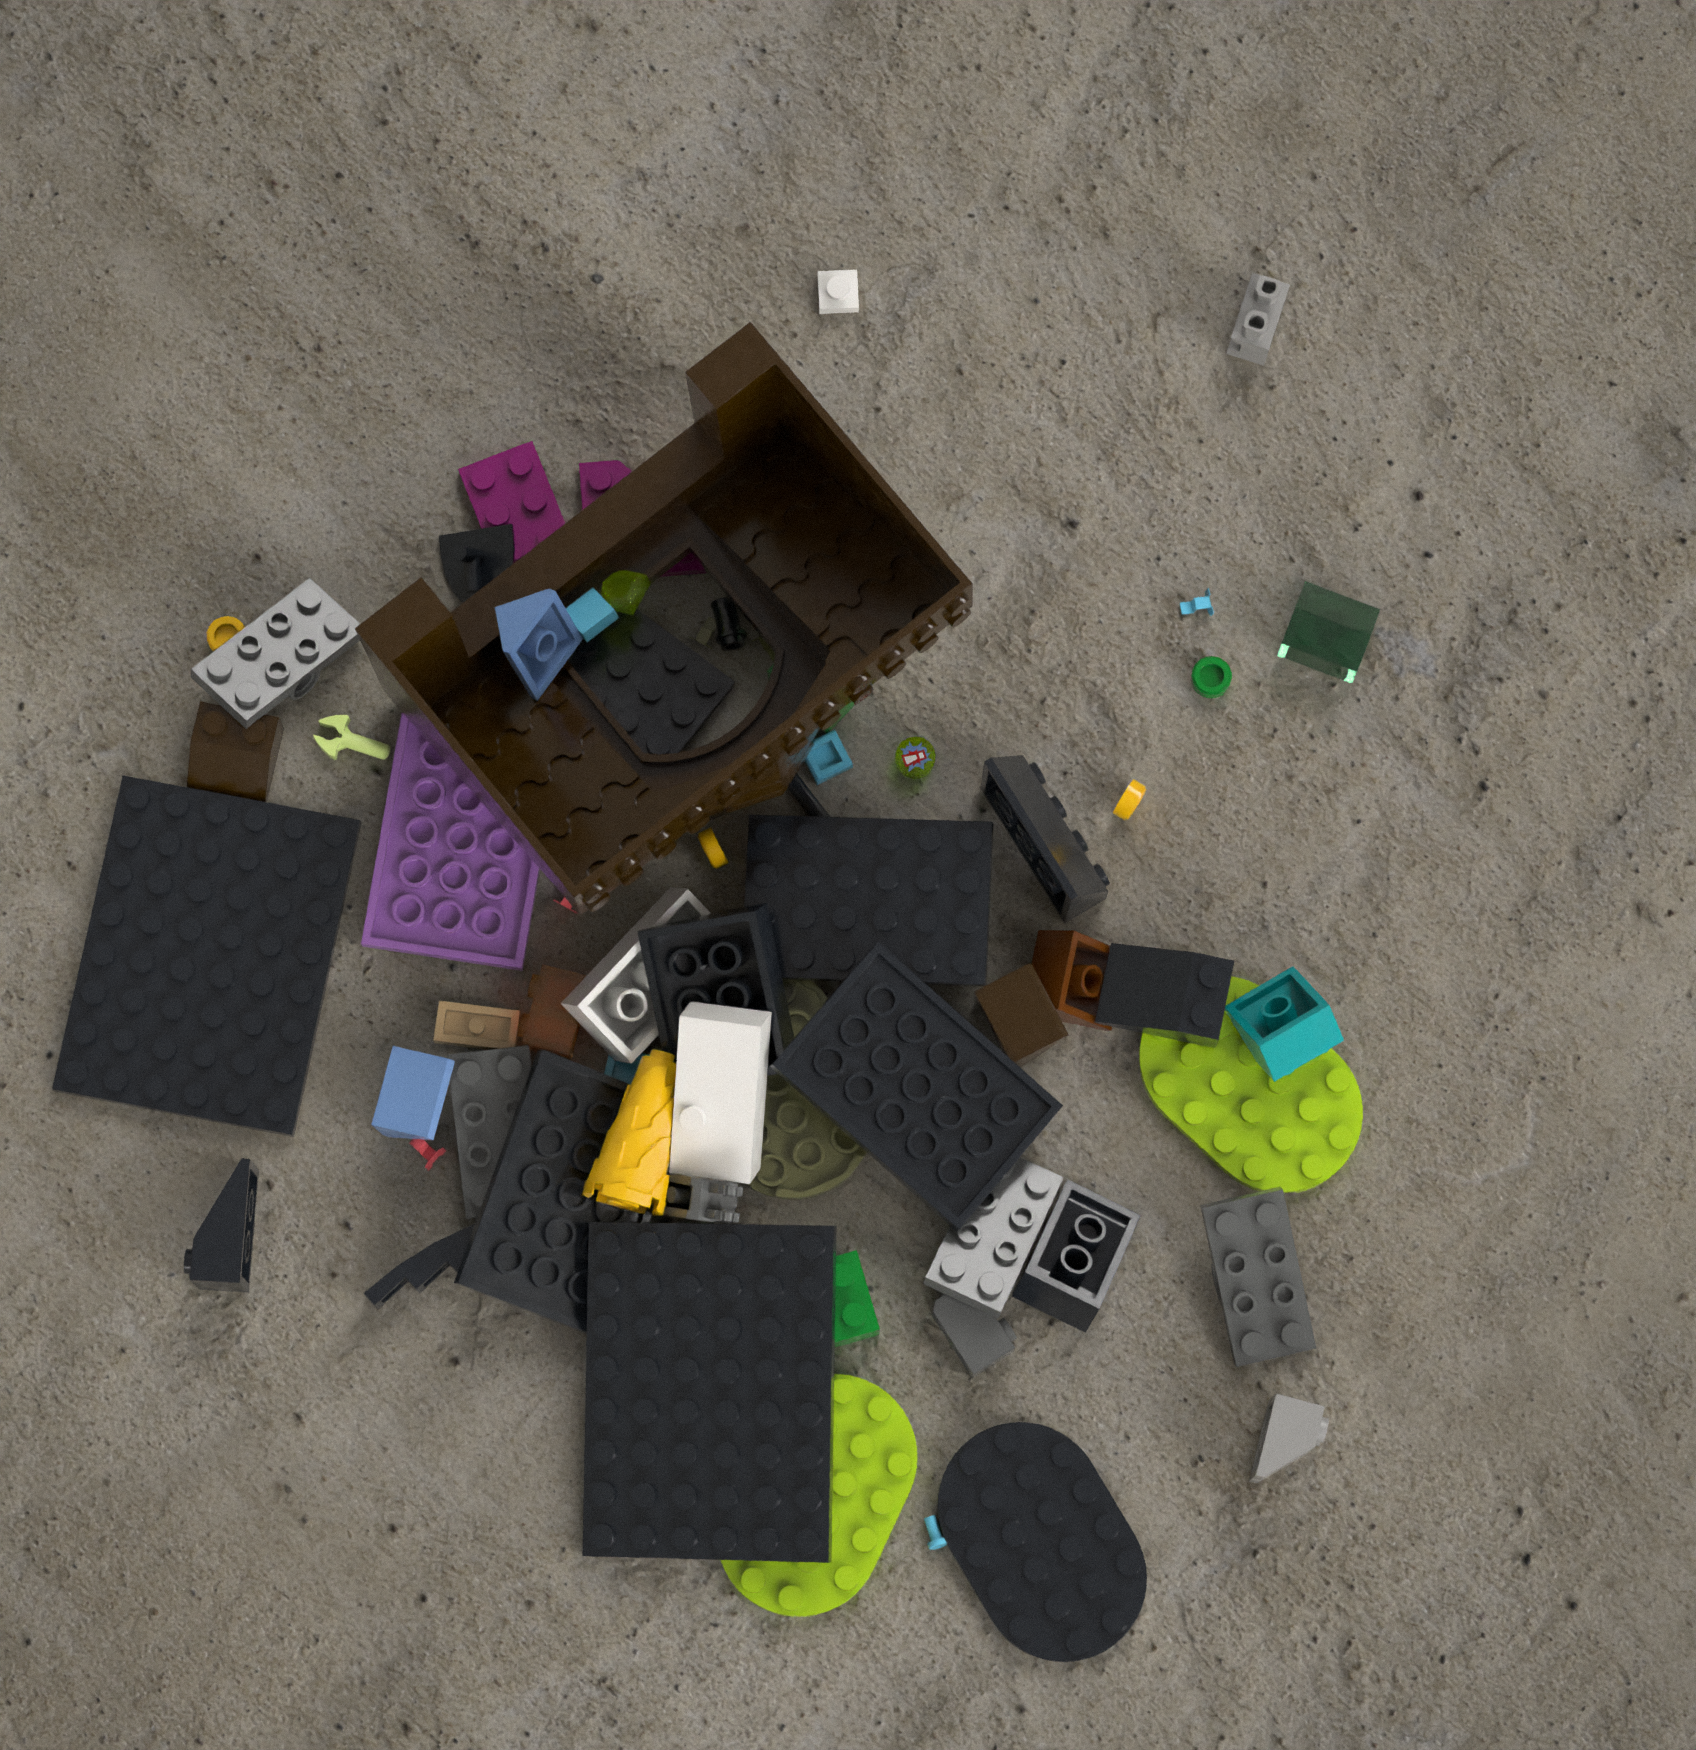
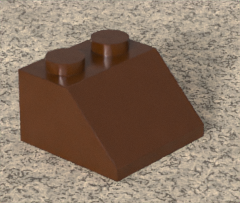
M1038 930L1032 965L1061 1021L1104 1031H1112V1026L1095 1023L1110 945L1074 930Z

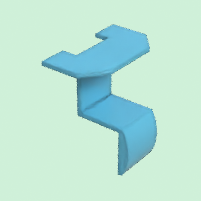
M1209 588L1205 591V597H1197L1190 602H1181V613L1191 614L1197 609L1207 608L1209 615L1212 616L1214 611L1213 606L1211 607Z

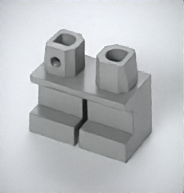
M1252 273L1226 354L1264 366L1290 284Z

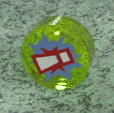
M909 737L903 740L897 747L895 754L897 769L908 778H923L934 768L935 750L926 739L922 737Z

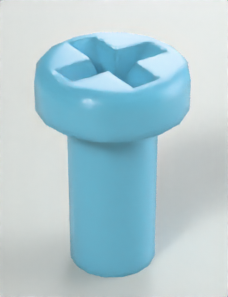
M936 1515L924 1518L930 1537V1542L927 1543L928 1548L935 1550L946 1546L947 1542L945 1538H942Z

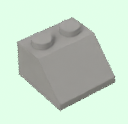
M1275 1394L1268 1401L1249 1482L1259 1483L1309 1453L1315 1446H1319L1320 1442L1323 1443L1329 1424V1418L1323 1417L1325 1406Z

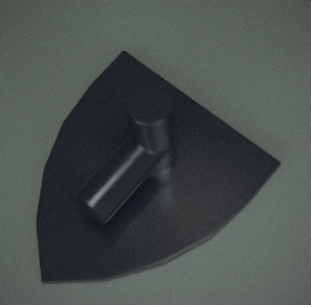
M513 524L439 535L440 554L445 576L453 593L462 603L514 564L515 540Z

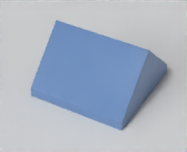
M546 589L495 607L502 650L530 697L537 701L583 640L556 591L552 589Z
M393 1046L371 1125L387 1137L434 1140L455 1061Z

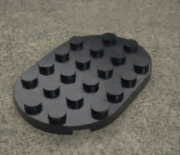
M1012 1422L988 1428L969 1439L955 1453L943 1474L937 1502L938 1520L943 1538H945L950 1552L992 1623L1013 1646L1030 1656L1032 1655L1043 1660L1064 1663L1076 1662L1105 1652L1121 1640L1136 1621L1145 1599L1147 1571L1144 1554L1134 1532L1084 1451L1070 1438L1050 1427L1035 1423Z

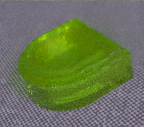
M627 570L618 571L604 581L601 594L615 611L633 615L651 582L647 575Z

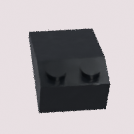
M1111 943L1095 1023L1215 1048L1220 1036L1234 960L1196 952Z
M241 1158L194 1236L192 1249H186L184 1274H189L190 1281L200 1290L249 1292L259 1170L250 1159Z
M1067 1179L1024 1267L1012 1297L1086 1333L1103 1303L1141 1215Z

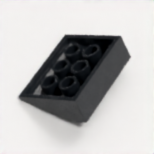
M1023 755L991 757L984 761L980 789L1064 923L1105 900L1108 894L1106 886L1110 884L1108 877L1098 863L1094 866L1090 863L1085 855V852L1088 851L1085 840L1078 830L1071 832L1063 820L1067 817V813L1056 796L1050 798L1042 786L1046 783V780L1036 763L1028 764Z
M767 903L725 910L637 931L662 1051L675 1056L673 1063L677 1062L679 1017L690 1002H699L772 1012L767 1076L777 1074L770 1065L795 1037Z

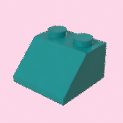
M1294 966L1225 1006L1227 1015L1256 1062L1274 1082L1344 1041L1330 1005Z

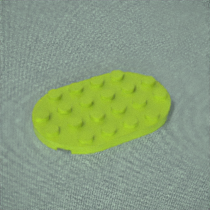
M1231 976L1226 1005L1259 985L1249 980ZM1224 1011L1220 1036L1215 1048L1142 1033L1139 1045L1140 1075L1149 1098L1165 1118L1227 1175L1240 1184L1256 1191L1281 1187L1284 1193L1303 1192L1331 1178L1341 1169L1354 1151L1362 1128V1097L1352 1071L1332 1048L1274 1082L1256 1062L1226 1011Z
M834 1374L832 1561L829 1563L720 1560L730 1581L753 1604L782 1616H815L833 1610L849 1601L870 1578L909 1496L917 1469V1445L913 1428L903 1409L886 1391L859 1377Z

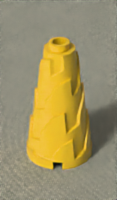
M651 1050L650 1056H642L631 1085H627L616 1119L607 1132L599 1158L595 1159L589 1177L585 1181L582 1193L584 1196L592 1197L596 1189L598 1190L597 1202L645 1214L646 1208H650L652 1204L654 1205L653 1216L663 1215L670 1175H667L671 1153L676 1063H673L674 1055L664 1051Z

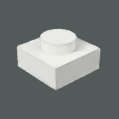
M857 270L818 271L819 314L859 312Z

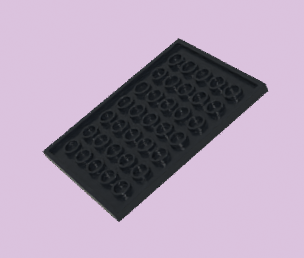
M123 775L52 1090L69 1095L294 1137L361 821Z
M589 1222L582 1556L829 1563L832 1561L837 1226Z

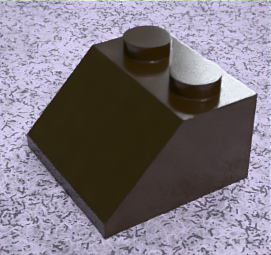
M200 701L190 743L187 787L267 802L284 731L280 718L265 714L245 729L221 705Z

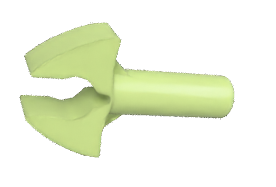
M334 715L319 720L320 726L337 730L341 738L336 737L332 740H326L323 737L313 735L322 751L334 760L337 759L338 751L346 748L383 760L390 754V746L388 744L351 733L348 728L350 722L348 715Z

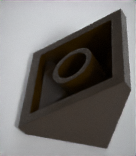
M1032 963L1024 965L974 991L976 1000L1004 1054L1020 1068L1069 1036Z

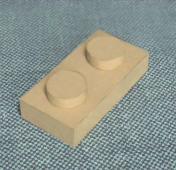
M439 1001L433 1041L438 1044L485 1050L516 1047L521 1012L519 1010Z

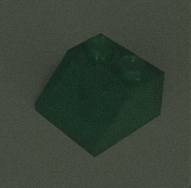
M1305 581L1277 655L1352 683L1364 656L1380 609Z

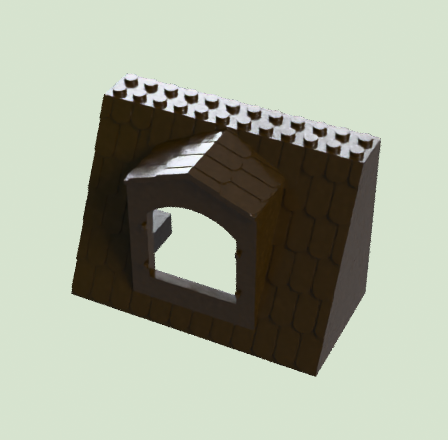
M751 322L685 372L694 424L451 613L423 578L420 577L355 628L384 692L580 915L588 909L591 912H595L610 900L611 896L609 893L621 883L624 886H628L643 874L644 870L642 867L654 857L657 860L666 857L677 846L675 841L687 831L690 834L699 831L710 820L709 816L723 811L727 814L783 795L814 745L812 741L819 729L823 731L832 726L841 717L839 712L850 702L857 705L865 700L873 692L874 688L872 685L883 676L887 679L895 676L905 667L906 662L904 660L916 650L919 653L928 650L939 639L937 634L948 625L952 628L958 626L971 614L969 608L973 606V583ZM692 553L709 576L714 579L755 628L760 637L775 652L774 665L763 694L749 714L732 730L722 737L692 750L671 754H644L568 661H566L538 701L532 699L502 650L495 607L546 589H552L556 591L564 607L567 608L590 589L594 588L617 611L688 554Z

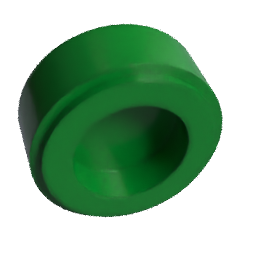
M1215 656L1200 659L1193 667L1191 673L1193 689L1205 698H1217L1223 695L1228 690L1232 679L1229 665L1223 659Z

